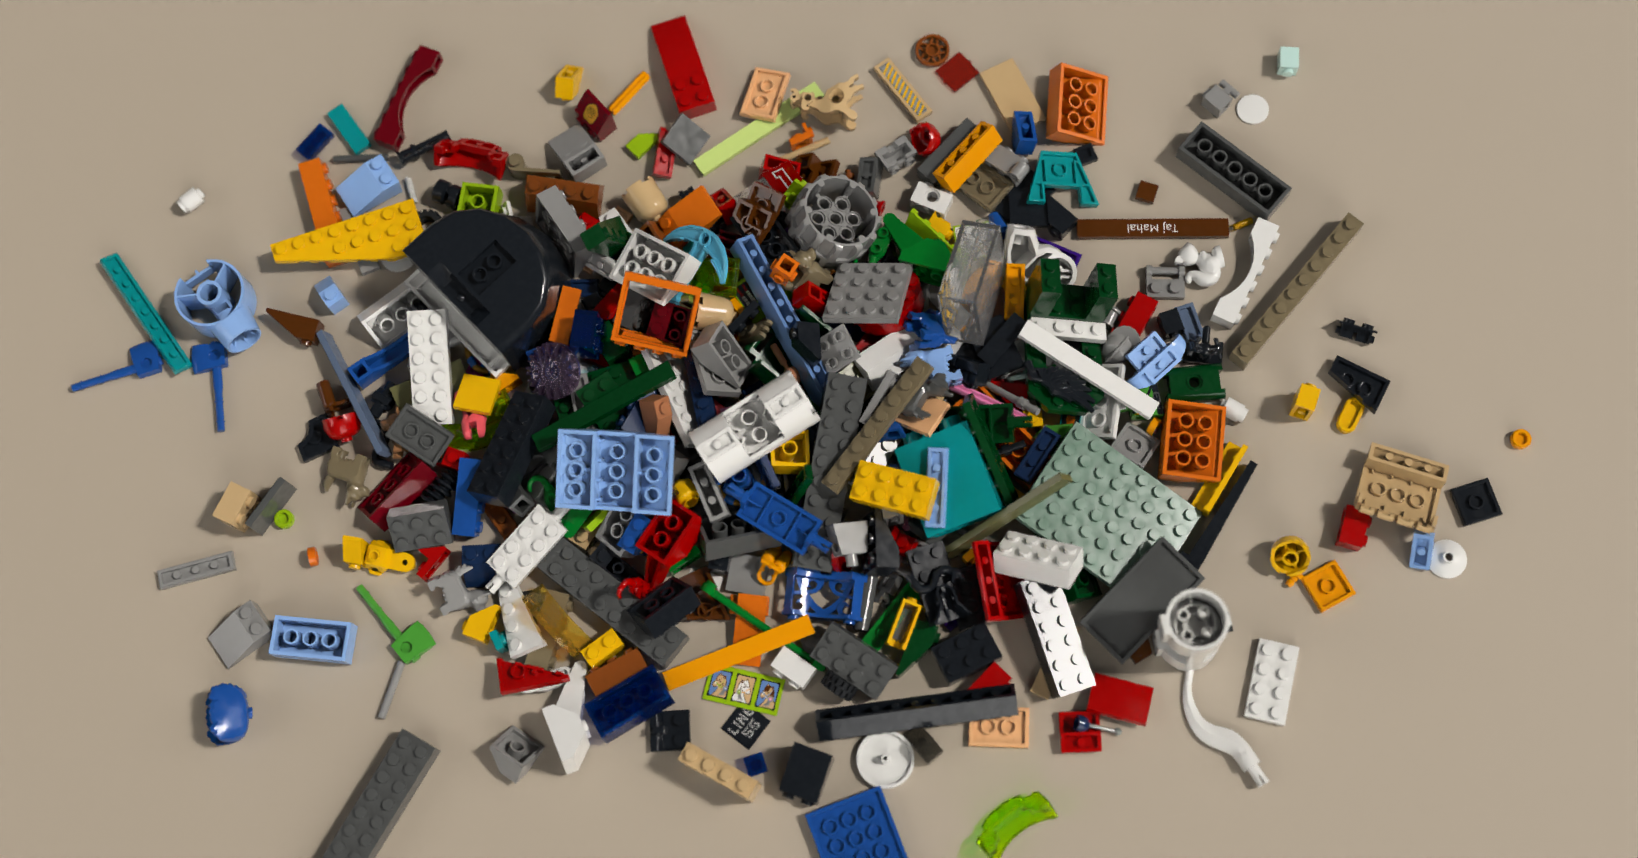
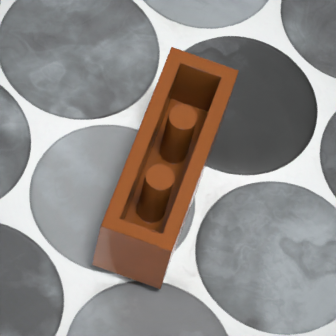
M634 647L629 648L623 652L624 655L621 657H613L607 660L606 665L601 668L597 666L588 671L589 674L585 677L596 698L601 699L651 671L638 647L635 649Z

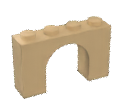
M687 742L678 758L682 764L713 779L753 803L762 787L759 781Z

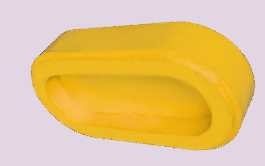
M1351 397L1345 402L1336 421L1337 429L1343 434H1349L1354 431L1365 409V406L1355 397Z

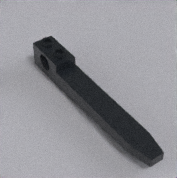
M1249 462L1190 554L1188 555L1181 551L1180 554L1197 570L1203 564L1258 464L1255 462Z

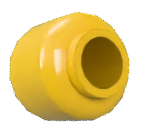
M679 479L673 485L672 496L675 501L686 508H691L698 503L700 496L691 479Z

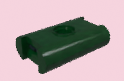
M1222 364L1172 368L1162 377L1167 379L1169 394L1166 395L1165 401L1174 399L1196 402L1225 399L1226 390L1225 388L1221 389L1219 376L1223 370ZM1189 381H1197L1198 387H1191Z

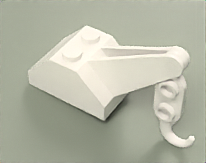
M582 660L577 661L573 668L563 666L551 671L569 674L570 682L521 691L522 693L548 692L565 685L556 705L552 704L542 708L567 775L579 770L590 747L588 738H591V734L585 719L583 720L587 683L585 676L588 675V667L586 662Z

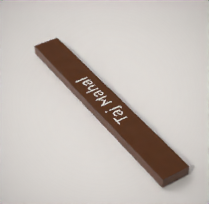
M1228 218L1077 219V239L1229 238Z

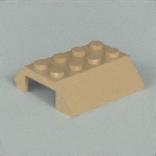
M1372 442L1362 467L1354 499V508L1367 515L1373 516L1374 514L1380 519L1390 522L1396 521V524L1409 528L1415 527L1416 530L1429 534L1430 532L1433 533L1438 521L1436 511L1441 489L1446 483L1450 466Z

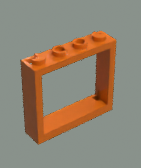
M625 271L610 340L615 341L614 344L619 346H626V344L634 345L633 348L637 350L653 349L652 353L664 355V352L671 353L673 358L683 359V356L687 357L702 287ZM630 281L695 295L683 348L619 334Z

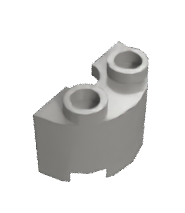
M903 135L890 146H884L875 151V156L879 158L881 164L891 175H895L902 167H909L915 162L914 156L917 151L906 136Z

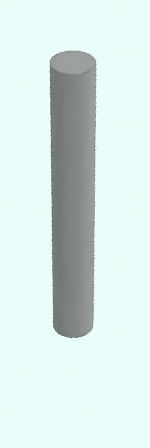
M397 662L378 714L379 718H386L405 666L404 662Z

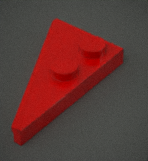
M496 658L501 695L570 682L569 674H564L560 671H546L542 667L529 664L523 665L520 662L511 663L504 661L502 658Z

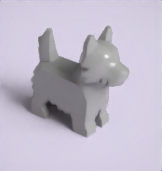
M459 565L455 570L446 571L442 575L434 576L427 581L430 591L435 590V587L443 588L442 592L444 594L442 596L445 597L444 600L446 601L440 607L443 616L451 611L469 607L474 608L476 612L485 609V605L489 600L488 595L492 594L489 591L490 589L469 591L461 578L464 573L472 570L473 566Z

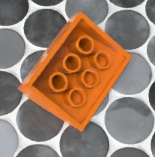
M1062 62L1050 70L1046 139L1061 143L1105 145L1108 76Z
M1168 399L1163 406L1164 416L1162 418L1157 479L1174 482L1220 483L1226 406Z

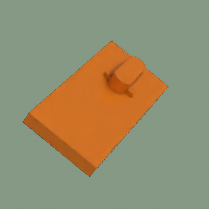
M738 593L737 605L765 623L768 596ZM736 614L733 644L763 632ZM762 654L737 665L760 667Z

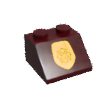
M587 89L575 108L577 115L575 119L581 126L585 125L588 128L587 132L593 139L597 138L601 142L614 132L617 127L611 112Z

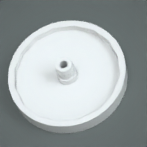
M895 731L867 736L861 742L857 751L856 762L858 770L863 779L874 787L881 786V789L898 787L909 778L914 768L915 759L911 744L903 735Z

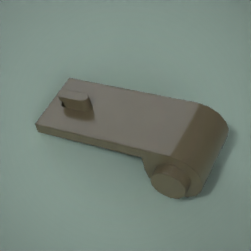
M517 153L509 155L506 160V165L511 175L517 179H527V175L564 179L560 170L528 168L523 157Z

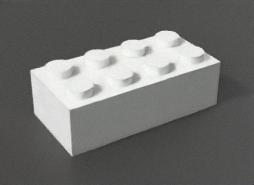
M1008 531L993 553L994 571L1008 576L1070 589L1083 567V547Z

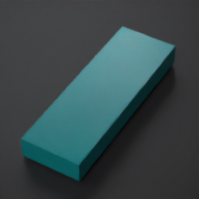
M342 103L327 113L356 155L361 154L372 146Z

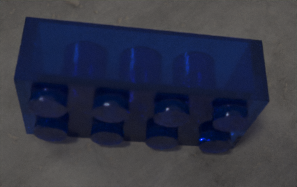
M651 664L584 704V707L600 737L608 744L675 704V701L659 672Z

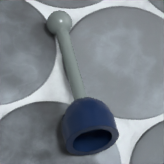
M1076 715L1073 728L1075 731L1085 732L1089 728L1112 732L1117 736L1122 733L1120 728L1113 729L1090 724L1088 718L1082 715Z

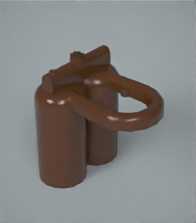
M323 380L316 384L326 414L335 417L336 411L352 407L349 398L336 402L329 380Z

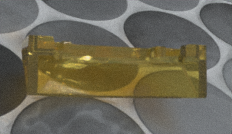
M543 583L522 599L537 621L573 658L578 657L581 654L580 651L593 642L562 609Z

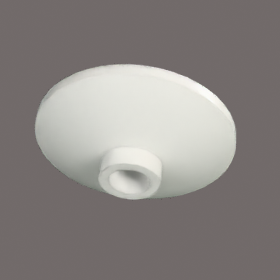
M1447 539L1435 542L1430 570L1438 577L1445 579L1459 576L1467 565V555L1462 546L1455 541ZM1446 554H1449L1452 557L1451 561H1448L1445 558Z

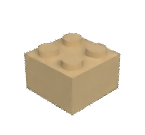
M231 481L212 516L245 533L250 528L245 522L262 501V498L251 490Z

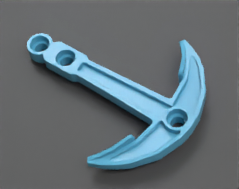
M687 225L673 230L663 239L666 243L673 241L694 242L689 254L700 262H703L707 254H709L713 258L710 261L717 272L720 284H725L728 273V258L723 243L714 232L701 226ZM678 292L671 300L680 303L683 292Z

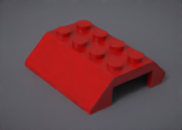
M989 540L972 542L987 623L1024 618L1013 585L1026 579L994 571L993 553L1001 541L989 542Z

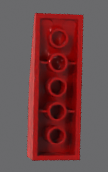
M685 15L652 25L651 29L679 114L683 113L689 119L717 111Z

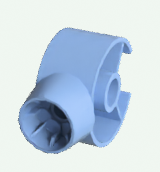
M208 259L206 262L209 266L201 272L195 270L196 275L188 281L184 282L179 278L174 291L175 306L179 314L198 332L210 338H217L231 353L242 352L253 346L261 336L260 328L254 318L257 306L255 290L250 282L230 263L218 259ZM214 272L218 273L214 281L207 279L202 284H200L196 293L192 289L194 286H196L198 283L209 277ZM239 278L241 295L235 307V301L230 292ZM207 308L218 320L213 323L194 322L191 310Z

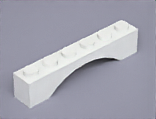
M1258 217L1248 238L1251 249L1249 273L1238 288L1219 299L1210 321L1228 329H1232L1233 324L1238 325L1242 314H1239L1241 307L1246 308L1250 299L1247 297L1248 292L1253 293L1257 284L1254 281L1256 275L1261 276L1265 267L1262 265L1263 260H1268L1271 255L1272 249H1270L1271 243L1276 244L1280 235L1277 232L1279 225Z

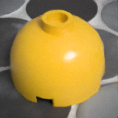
M1289 535L1276 540L1271 548L1270 560L1273 568L1278 573H1284L1286 576H1296L1306 571L1311 561V554L1308 545L1303 539Z

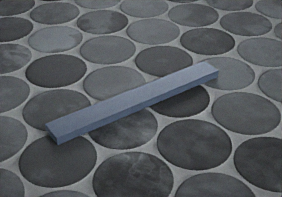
M320 330L316 333L373 448L378 455L388 458L392 455V452L354 378L347 370L348 366L334 338L330 333Z

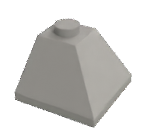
M512 725L491 744L490 750L500 773L514 783H517L528 773L544 750V746Z

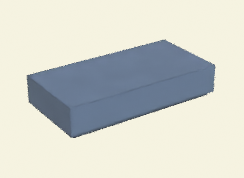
M1193 302L1175 307L1185 328L1183 336L1186 343H1188L1189 339L1195 341L1197 336H1201L1202 340L1203 329Z

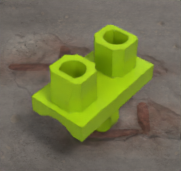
M796 178L784 193L787 196L783 204L784 207L790 210L796 197L807 184L805 180L799 181Z

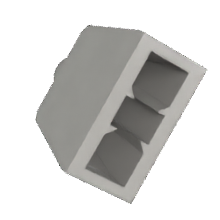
M868 520L825 526L829 542L833 543L831 546L833 555L835 557L845 556L847 568L858 566L857 555L867 553Z

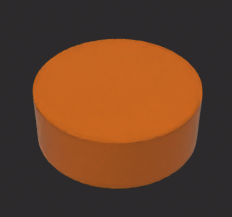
M316 547L307 548L310 566H318L319 557Z

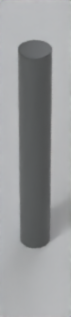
M380 154L333 156V162H367ZM381 154L385 161H389L388 154Z

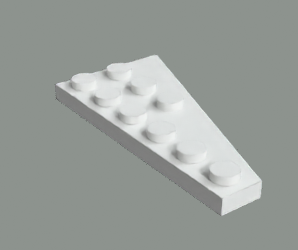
M645 348V351L640 350L649 370L666 361L670 363L677 379L658 388L661 395H668L672 421L684 447L695 448L689 433L698 428L684 356L683 359L671 357V353L664 352V355L652 353L653 349Z

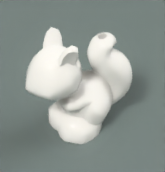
M1187 242L1179 250L1178 256L1174 259V265L1191 266L1196 264L1199 268V271L1192 270L1185 275L1186 283L1190 284L1193 280L1202 287H1209L1217 283L1221 275V268L1225 267L1220 245L1215 246L1211 253H1206L1205 251L1198 253L1195 246Z

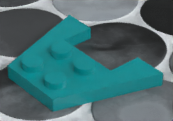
M1041 151L1039 153L1026 204L1044 205L1046 202L1045 188L1077 190L1079 207L1097 208L1099 206L1077 153Z

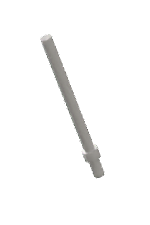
M987 380L984 388L1016 404V407L1023 411L1027 410L1035 415L1040 413V408L1029 403V400L1024 397L1019 398Z

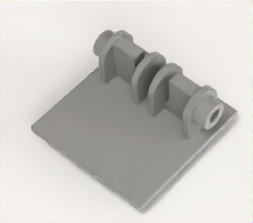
M844 323L820 338L821 360L827 372L839 373L844 367L861 357Z

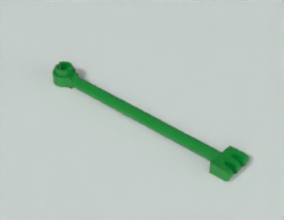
M707 580L706 583L703 582L700 589L764 632L772 629L716 590L717 585L710 580ZM793 642L784 645L819 671L823 672L826 670L824 665L810 657L809 653Z

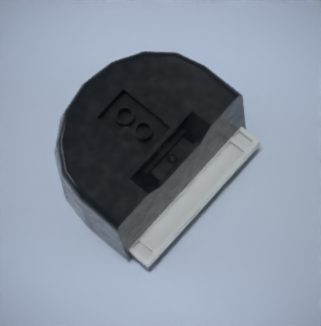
M477 208L453 211L432 223L403 249V252L417 269L404 283L430 310H448L449 330L496 379L510 366L516 372L528 359L526 351L543 346L549 341L563 285L572 287L568 264L548 235L520 217Z

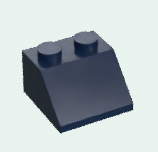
M501 544L462 546V565L473 566L472 570L464 573L466 588L485 587L496 575V571L487 563V560L496 552Z

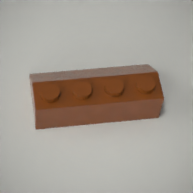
M527 175L525 187L527 212L536 213V194L556 185L559 191L562 190L568 204L573 205L576 214L585 212L599 220L604 185Z

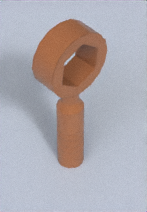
M777 343L772 344L770 348L780 365L784 367V373L790 370L799 384L800 375L794 366L789 367Z

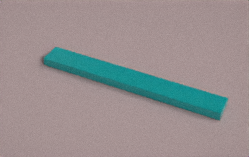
M118 253L100 259V264L173 373L176 375L192 368V363Z

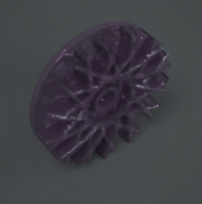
M559 342L545 343L542 346L536 347L533 350L535 352L534 355L529 356L531 360L527 361L531 362L530 366L526 367L529 371L526 374L531 376V379L527 381L532 382L530 386L536 388L533 392H538L537 395L546 396L549 400L563 399L571 395L578 386L581 374L576 354L567 345Z

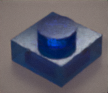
M762 752L743 758L748 776L754 777L769 772Z

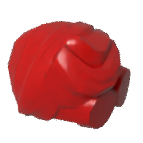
M921 122L909 130L911 143L919 155L929 156L940 146V133L933 124Z

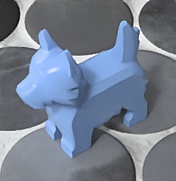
M910 344L909 352L905 354V358L900 360L903 362L900 364V367H909L918 356L934 368L928 378L932 379L936 373H944L948 387L961 385L963 380L960 369L952 373L949 371V367H947L949 366L948 361L952 360L953 350L951 345H947L945 348L922 351L915 344Z

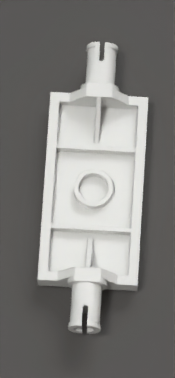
M538 504L487 560V563L496 571V575L485 587L490 589L489 591L493 594L496 593L505 581L513 588H517L567 533L568 530L562 525L561 519L570 509L555 508L549 512L541 504Z

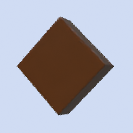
M1141 180L1135 199L1153 205L1159 185Z

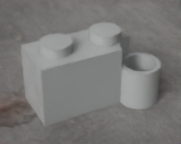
M999 144L985 159L986 165L1013 182L1016 187L1030 172L1027 158L1023 155L1018 156L1007 146L1003 147Z

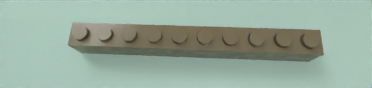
M1348 212L1231 352L1228 358L1243 371L1359 233L1364 225L1363 222Z

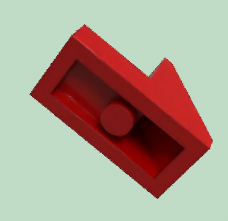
M895 525L888 527L899 547V555L906 557L904 552L917 547L919 542L916 538L900 533Z
M445 546L418 549L428 558L427 561H424L419 566L416 573L424 581L427 582L451 554V551Z

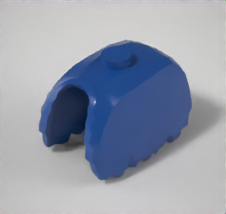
M221 683L211 687V692L208 693V698L205 702L209 706L206 709L207 715L205 717L209 728L207 737L217 746L236 743L245 737L248 731L249 719H252L253 716L252 707L248 706L247 694L242 688L231 683Z

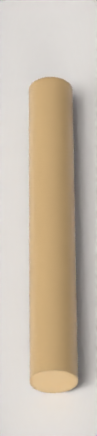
M825 137L782 155L780 158L795 159L800 154H806L830 144V140L828 137Z

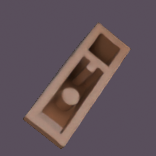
M653 394L639 400L646 433L670 435L672 410L668 395Z

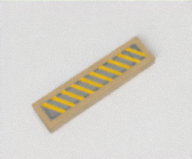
M889 57L874 67V71L917 123L932 114L931 108Z

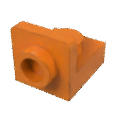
M805 122L801 123L804 133L795 134L789 139L792 151L813 143L812 138L815 137L811 127H807Z

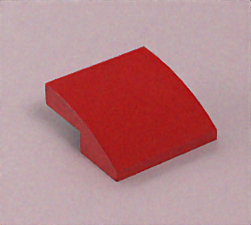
M1088 711L1058 712L1061 753L1102 752L1101 731L1099 729L1089 728L1085 732H1079L1073 728L1076 715L1085 716L1090 724L1100 726L1099 714Z

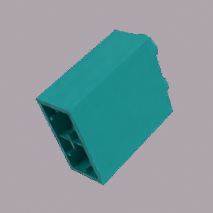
M959 414L943 419L938 425L940 431L932 434L931 437L915 431L906 434V438H902L904 446L894 449L901 470L927 476L928 447L949 448L946 528L925 527V520L920 519L927 538L936 539L992 517L1005 508L1000 497L1002 496L1001 491L996 489L993 483V478L995 477L992 471L989 472L985 465V460H987L985 454H981L978 449L977 443L979 441L977 436H973L970 431L969 425L971 423L967 420L962 422Z

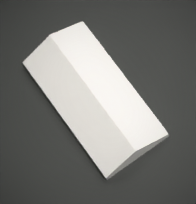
M904 329L899 332L890 333L859 353L861 357L855 360L854 363L862 376L868 379L867 383L872 391L880 386L888 370L900 374L909 368L900 367V364L903 363L900 360L905 358V354L909 352L910 344H914L915 340L922 341L915 332ZM925 348V349H921V350H922V351H927V350H932V348Z

